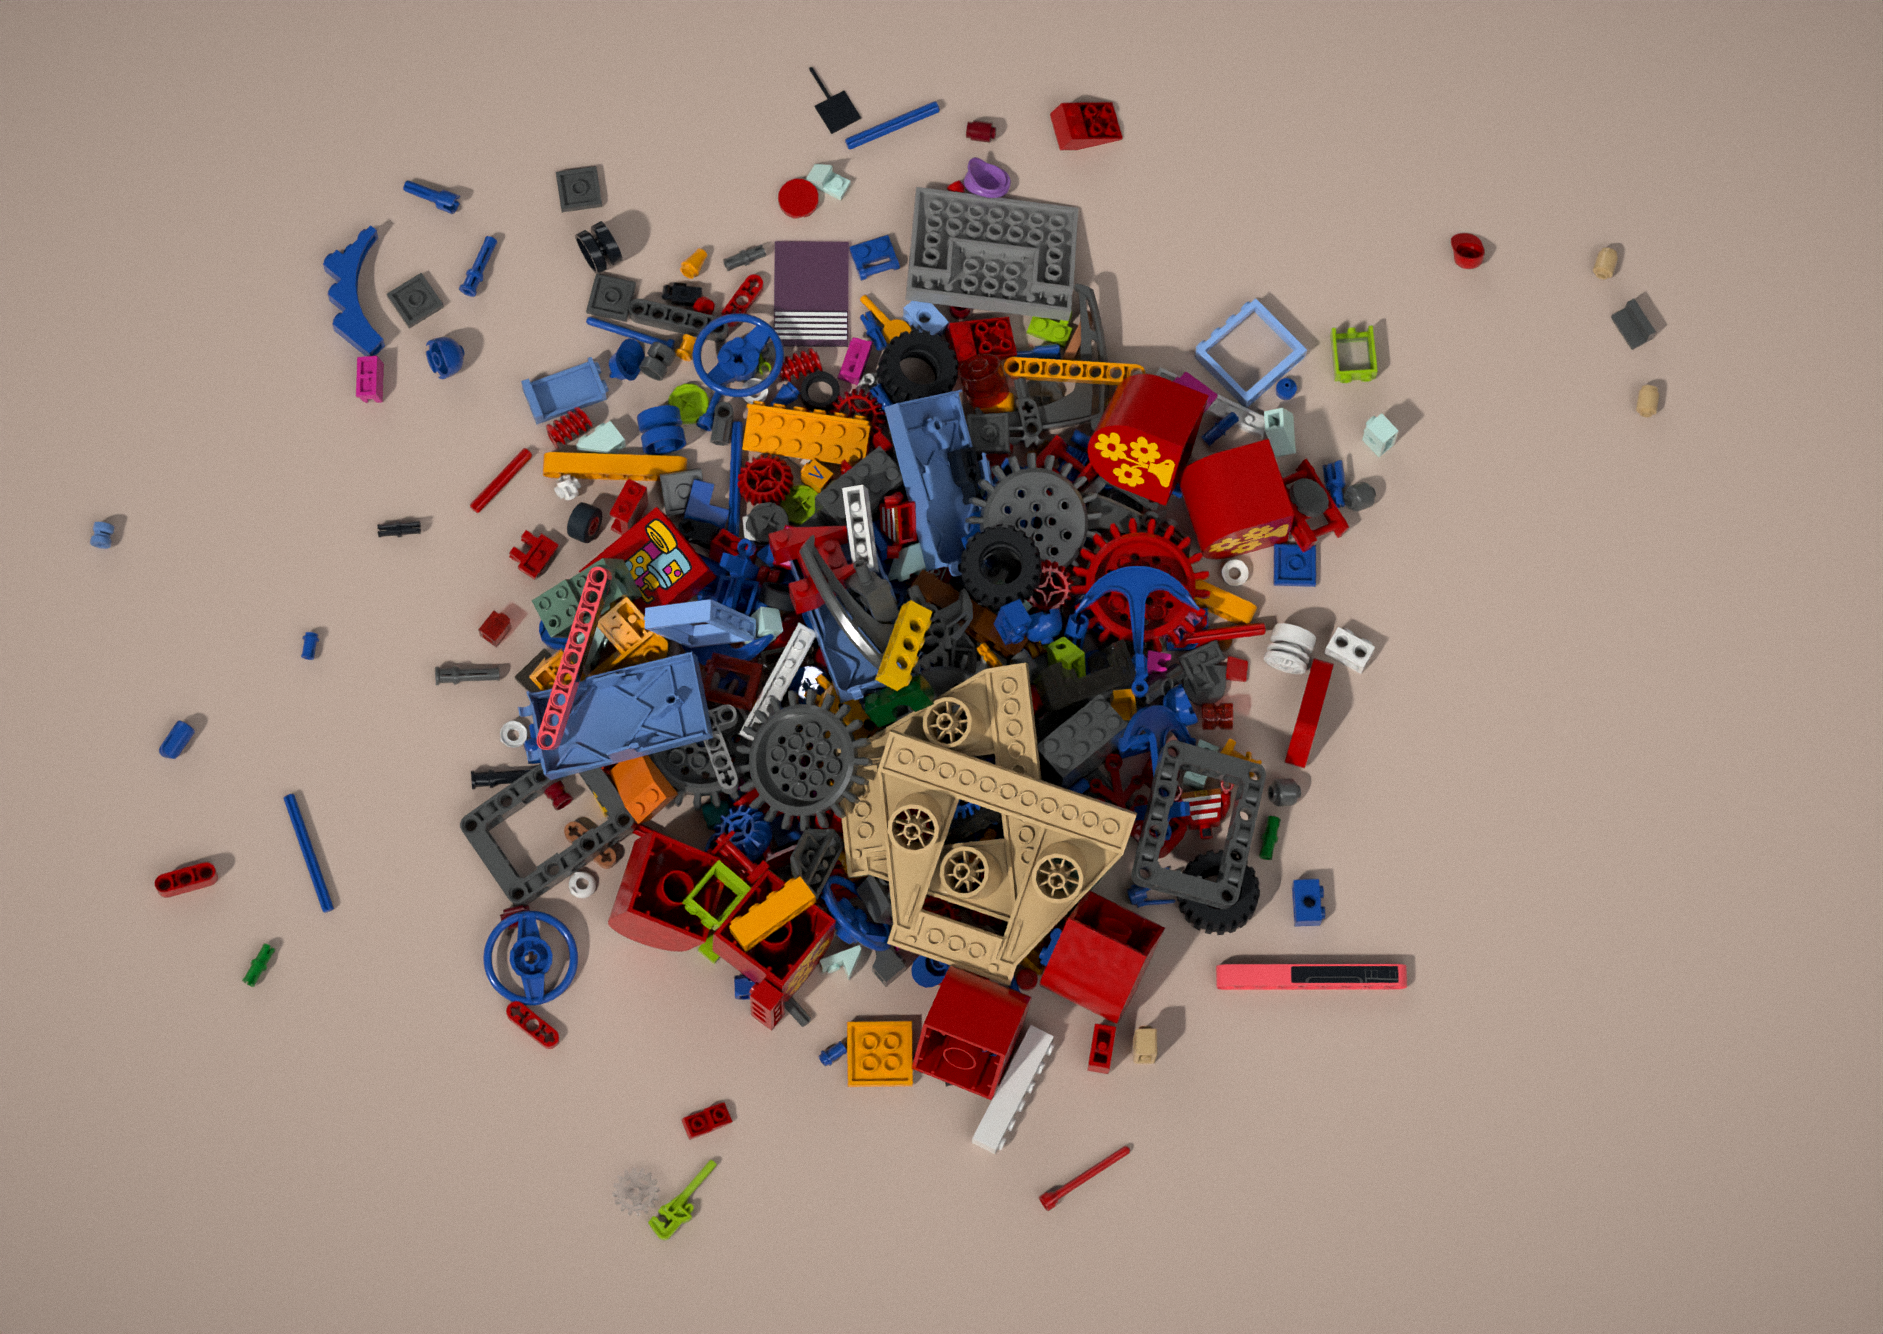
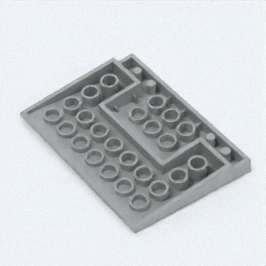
M916 187L905 300L1069 321L1074 288L1078 208L1006 198H986L975 194Z

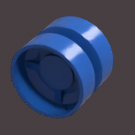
M671 405L657 406L646 409L637 415L639 431L642 433L641 442L644 453L663 455L680 450L686 445L684 429L680 427L682 419L678 407Z

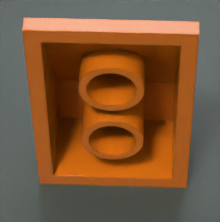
M648 755L619 762L609 771L625 808L638 824L650 821L678 795Z

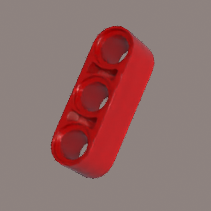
M204 862L161 874L155 879L154 883L159 895L169 898L214 885L218 880V873L214 865ZM207 870L213 872L209 878L202 877V874ZM190 876L192 879L188 884L181 883L183 877ZM170 882L171 885L168 889H160L162 883Z

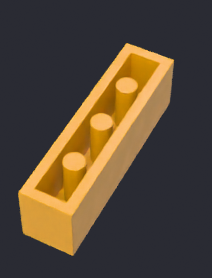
M801 877L788 880L784 884L783 889L778 892L777 890L771 892L766 897V901L761 904H754L748 910L749 913L743 917L740 915L731 921L729 926L730 932L745 952L816 903L815 895Z

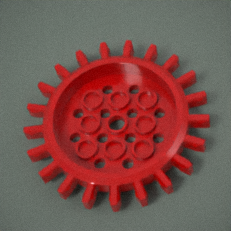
M1130 519L1128 526L1130 533L1122 536L1116 524H1110V533L1114 539L1106 543L1096 533L1093 536V540L1101 548L1095 555L1084 548L1080 551V555L1091 562L1089 569L1074 566L1072 572L1077 576L1086 578V585L1071 586L1072 594H1086L1093 584L1110 570L1114 571L1129 566H1146L1159 569L1173 576L1190 593L1193 600L1194 598L1207 599L1210 597V591L1196 589L1195 582L1208 579L1209 571L1194 573L1191 566L1203 558L1202 553H1196L1187 558L1182 551L1189 546L1191 539L1186 537L1177 546L1169 541L1174 534V526L1172 525L1166 529L1163 537L1155 535V519L1149 521L1147 533L1137 532L1135 519ZM1137 554L1139 559L1135 561L1131 556ZM1158 558L1160 563L1154 564L1152 559ZM1156 590L1147 597L1153 603L1150 605L1145 603V618L1148 619L1149 623L1144 625V642L1152 641L1154 651L1162 652V645L1159 639L1168 636L1171 643L1178 647L1180 639L1174 631L1181 626L1186 632L1193 634L1195 627L1186 620L1188 614L1192 613L1197 617L1204 618L1206 611L1202 608L1197 611L1179 601L1169 592ZM1110 591V597L1103 595L1095 603L1079 613L1090 609L1094 617L1089 619L1087 630L1092 629L1099 623L1105 630L1099 635L1098 643L1103 644L1108 636L1112 634L1119 638L1116 644V652L1121 653L1126 640L1133 642L1129 603L1124 599L1122 593ZM1171 602L1173 607L1169 609L1165 604ZM1080 603L1074 606V611L1077 610ZM1127 615L1128 620L1122 621L1120 616Z

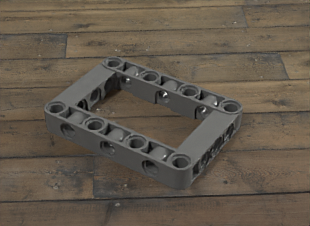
M1177 740L1168 741L1159 752L1131 872L1132 881L1138 886L1220 909H1228L1236 903L1241 890L1266 779L1265 768L1258 763ZM1168 749H1173L1176 752V757L1170 756ZM1179 769L1238 785L1216 883L1201 879L1202 876L1194 877L1181 873V870L1173 871L1162 868L1159 865L1160 862H1158L1160 849L1164 845L1169 821H1167L1169 810L1173 806L1178 781L1176 779ZM1249 772L1255 773L1257 780L1251 779ZM1159 789L1165 790L1167 797H1162L1159 794ZM1240 812L1246 813L1248 820L1242 819ZM1149 829H1154L1158 837H1152ZM1231 852L1238 854L1239 861L1231 857ZM1140 869L1147 871L1148 878L1140 875ZM1222 892L1230 896V901L1223 899Z
M540 763L461 819L460 828L507 898L515 906L530 904L636 829L637 822L625 808L619 793L601 767L580 772L579 774L593 793L594 791L597 795L596 799L602 808L605 807L608 811L606 812L609 816L608 820L577 838L570 847L560 854L557 852L536 867L537 870L524 879L516 872L489 831L539 797L549 786L562 781L567 776L553 780L547 777L544 782H538L539 775L544 773ZM506 798H512L511 805L504 807L503 801ZM623 817H630V822L627 825H620ZM476 822V829L468 831V825ZM587 842H595L593 849L585 850ZM553 866H559V872L551 875L550 869ZM517 891H524V896L521 899L516 900L514 898Z

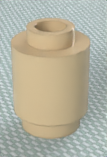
M1602 248L1597 255L1593 268V273L1596 277L1605 280L1613 276L1618 261L1617 252L1611 248Z
M1644 385L1639 391L1636 411L1640 413V416L1652 417V415L1657 413L1659 401L1657 387Z

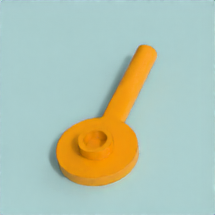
M863 295L860 298V301L884 325L883 336L887 344L895 336L899 337L902 332L908 331L910 334L911 328L908 323L899 319L890 321L867 295Z

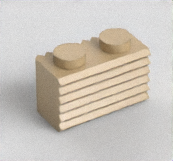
M1147 1025L1139 1026L1133 1037V1062L1135 1064H1153L1157 1057V1029H1152V1026Z

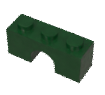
M921 674L912 677L908 686H904L898 691L888 687L865 697V713L878 728L897 720L898 705L910 706L915 712L933 705L934 689Z

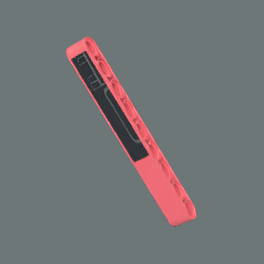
M594 567L588 573L537 736V745L543 750H555L561 743L611 584L612 575L606 568ZM599 571L604 573V579L601 582L596 580V575ZM595 591L598 599L592 603L590 601V594ZM586 612H589L591 620L586 624L583 616ZM582 632L585 640L582 644H579L577 636ZM573 653H576L578 655V662L573 665L570 657ZM569 673L572 676V681L569 685H566L564 677ZM560 694H563L566 699L563 705H559L557 701ZM555 714L559 717V723L556 726L551 723V718ZM547 735H551L553 739L550 746L545 744Z
M1223 964L1216 966L1217 989L1397 990L1407 988V966L1403 964Z

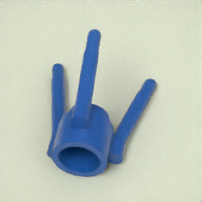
M1136 884L1131 885V888L1127 889L1131 904H1137L1138 908L1146 905L1175 903V899L1144 901V899L1148 898L1146 891L1151 889Z

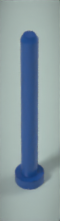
M588 317L586 320L588 325L647 344L652 345L653 342H659L672 350L674 348L675 340L672 339L665 341L593 317Z

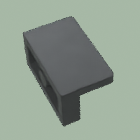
M1634 298L1627 302L1624 309L1611 316L1614 324L1632 350L1652 340L1656 333Z

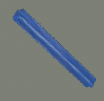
M933 101L845 139L846 146L851 150L939 112V106L936 101Z

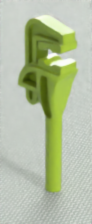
M710 1159L682 1193L660 1207L658 1214L666 1217L670 1223L667 1228H665L666 1223L660 1222L657 1217L653 1216L650 1219L648 1225L659 1239H670L682 1224L692 1220L691 1213L694 1207L692 1204H687L688 1198L717 1166L714 1161Z

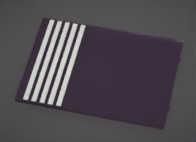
M775 241L774 330L779 335L783 346L848 347L849 242Z

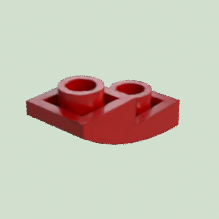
M725 1102L705 1108L702 1112L684 1117L681 1120L689 1140L732 1123Z

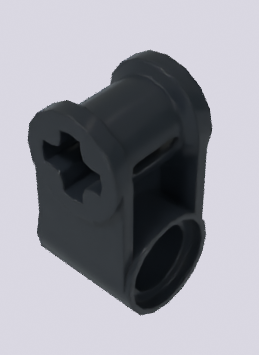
M689 518L683 519L678 525V530L689 543L710 549L711 541L718 535L720 530L716 525ZM687 527L691 528L688 533H684Z

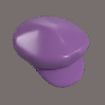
M974 157L968 163V172L964 178V186L973 194L986 198H998L1009 191L1011 179L1003 169Z

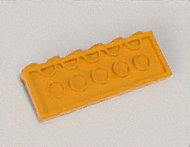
M753 401V404H747L748 414L742 450L807 460L814 459L835 464H841L845 459L850 466H855L867 456L872 422L867 421V417L855 415L854 419L846 418L847 414L834 412V416L826 415V411L814 409V413L806 412V408L795 406L793 410L785 409L786 405L773 404V407L765 406V402Z

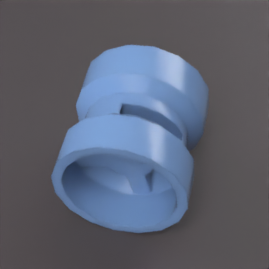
M95 522L93 525L94 535L90 539V544L97 548H110L112 543L110 537L114 533L115 527L109 523Z

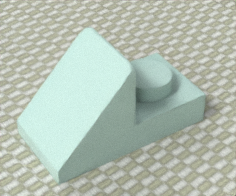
M815 164L806 178L817 189L840 201L851 184L850 180L834 173L832 165Z
M858 945L819 960L822 973L826 971L833 973L838 971L840 966L843 965L847 978L850 980L861 955V947Z

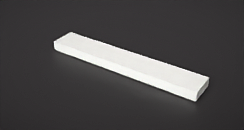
M1161 367L1156 374L1171 381L1178 376ZM1218 395L1217 399L1205 412L1220 420L1224 419L1229 413L1234 412L1239 417V421L1233 426L1260 439H1263L1266 434L1263 415L1223 396Z
M798 623L739 735L753 742L754 737L747 735L743 728L744 726L752 727L758 731L763 723L756 717L754 712L756 710L763 711L768 717L775 713L770 699L775 697L781 702L816 637L814 630Z

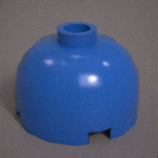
M437 337L427 342L426 346L429 345V350L426 351L427 360L431 370L434 373L438 371L441 375L438 378H449L462 368L465 352L463 347L449 337Z
M1055 608L1050 609L1049 614L1042 611L1030 615L1032 621L1025 636L1032 642H1041V645L1054 642L1053 637L1057 636L1062 630L1063 622L1060 610Z
M1182 684L1171 688L1163 698V706L1173 710L1186 727L1198 723L1199 721Z

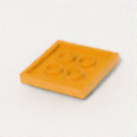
M912 1021L847 1022L848 1087H913V1069H911Z

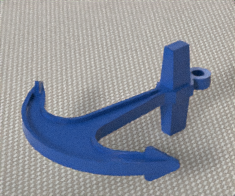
M742 539L739 542L737 549L740 554L737 556L723 553L719 565L728 570L731 575V581L722 605L734 610L736 609L742 581L745 579L756 581L760 569L749 558L756 550L755 543L749 539ZM769 634L753 640L738 649H734L730 643L689 648L682 644L681 646L686 653L693 652L702 665L715 669H730L752 660L769 645L774 636Z
M1129 566L1114 570L1095 582L1085 594L1075 613L1078 614L1110 591L1122 593L1127 598L1135 654L1130 661L1131 678L1134 679L1131 690L1134 696L1141 698L1146 696L1149 688L1147 682L1144 681L1148 677V659L1143 654L1145 602L1147 597L1156 590H1164L1197 611L1200 608L1184 586L1168 573L1152 567ZM1141 685L1144 687V690L1137 691L1136 687Z
M1161 705L1147 706L1137 711L1129 721L1123 737L1119 739L1120 750L1124 752L1138 740L1142 730L1146 732L1150 741L1153 777L1159 752L1166 744L1169 731L1174 734L1178 741L1196 746V739L1191 738L1180 717L1173 710ZM1159 789V794L1162 797H1167L1166 791ZM1173 802L1167 821H1170L1171 818L1190 816L1189 802ZM1147 805L1134 806L1137 813L1135 820H1144ZM1169 824L1165 840H1169L1171 838L1172 831Z

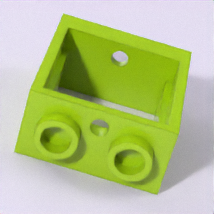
M718 860L682 903L690 914H696L702 919L701 922L705 927L715 931L722 925L751 887ZM712 875L716 876L737 894L717 920L693 900Z

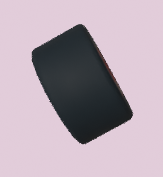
M584 502L579 503L573 509L568 520L567 534L569 537L583 543L591 542L596 537L602 524L603 516L601 509Z

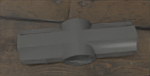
M1173 664L1165 672H1161L1158 675L1150 674L1146 681L1149 687L1148 693L1141 698L1135 696V700H1137L1139 705L1147 706L1159 696H1166L1171 688L1185 678V670L1179 664ZM1141 686L1137 691H1143L1144 687Z

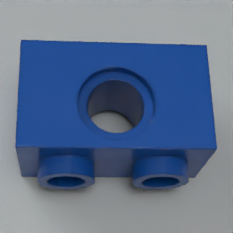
M1319 879L1293 880L1294 927L1320 926L1322 919H1325V906H1321L1320 899L1324 898L1323 885H1319ZM1311 899L1314 902V906L1308 907L1303 901Z

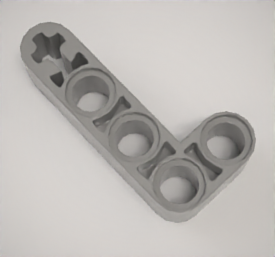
M727 704L708 710L710 720L713 721L711 726L713 738L703 741L721 790L724 793L732 794L737 791L739 782L721 731L734 727L738 717L735 708ZM727 712L733 714L730 720H724L722 716ZM713 739H718L720 744L717 747H711L709 742ZM719 759H726L727 764L725 766L719 767L716 765ZM728 773L729 779L732 781L730 786H728L724 774Z

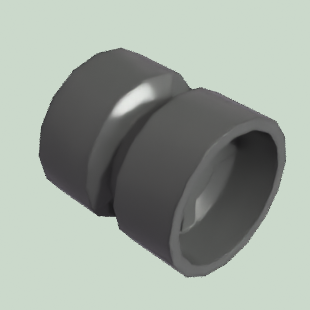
M653 342L647 352L648 356L644 357L639 369L648 377L662 381L668 371L667 366H671L676 354L666 345Z

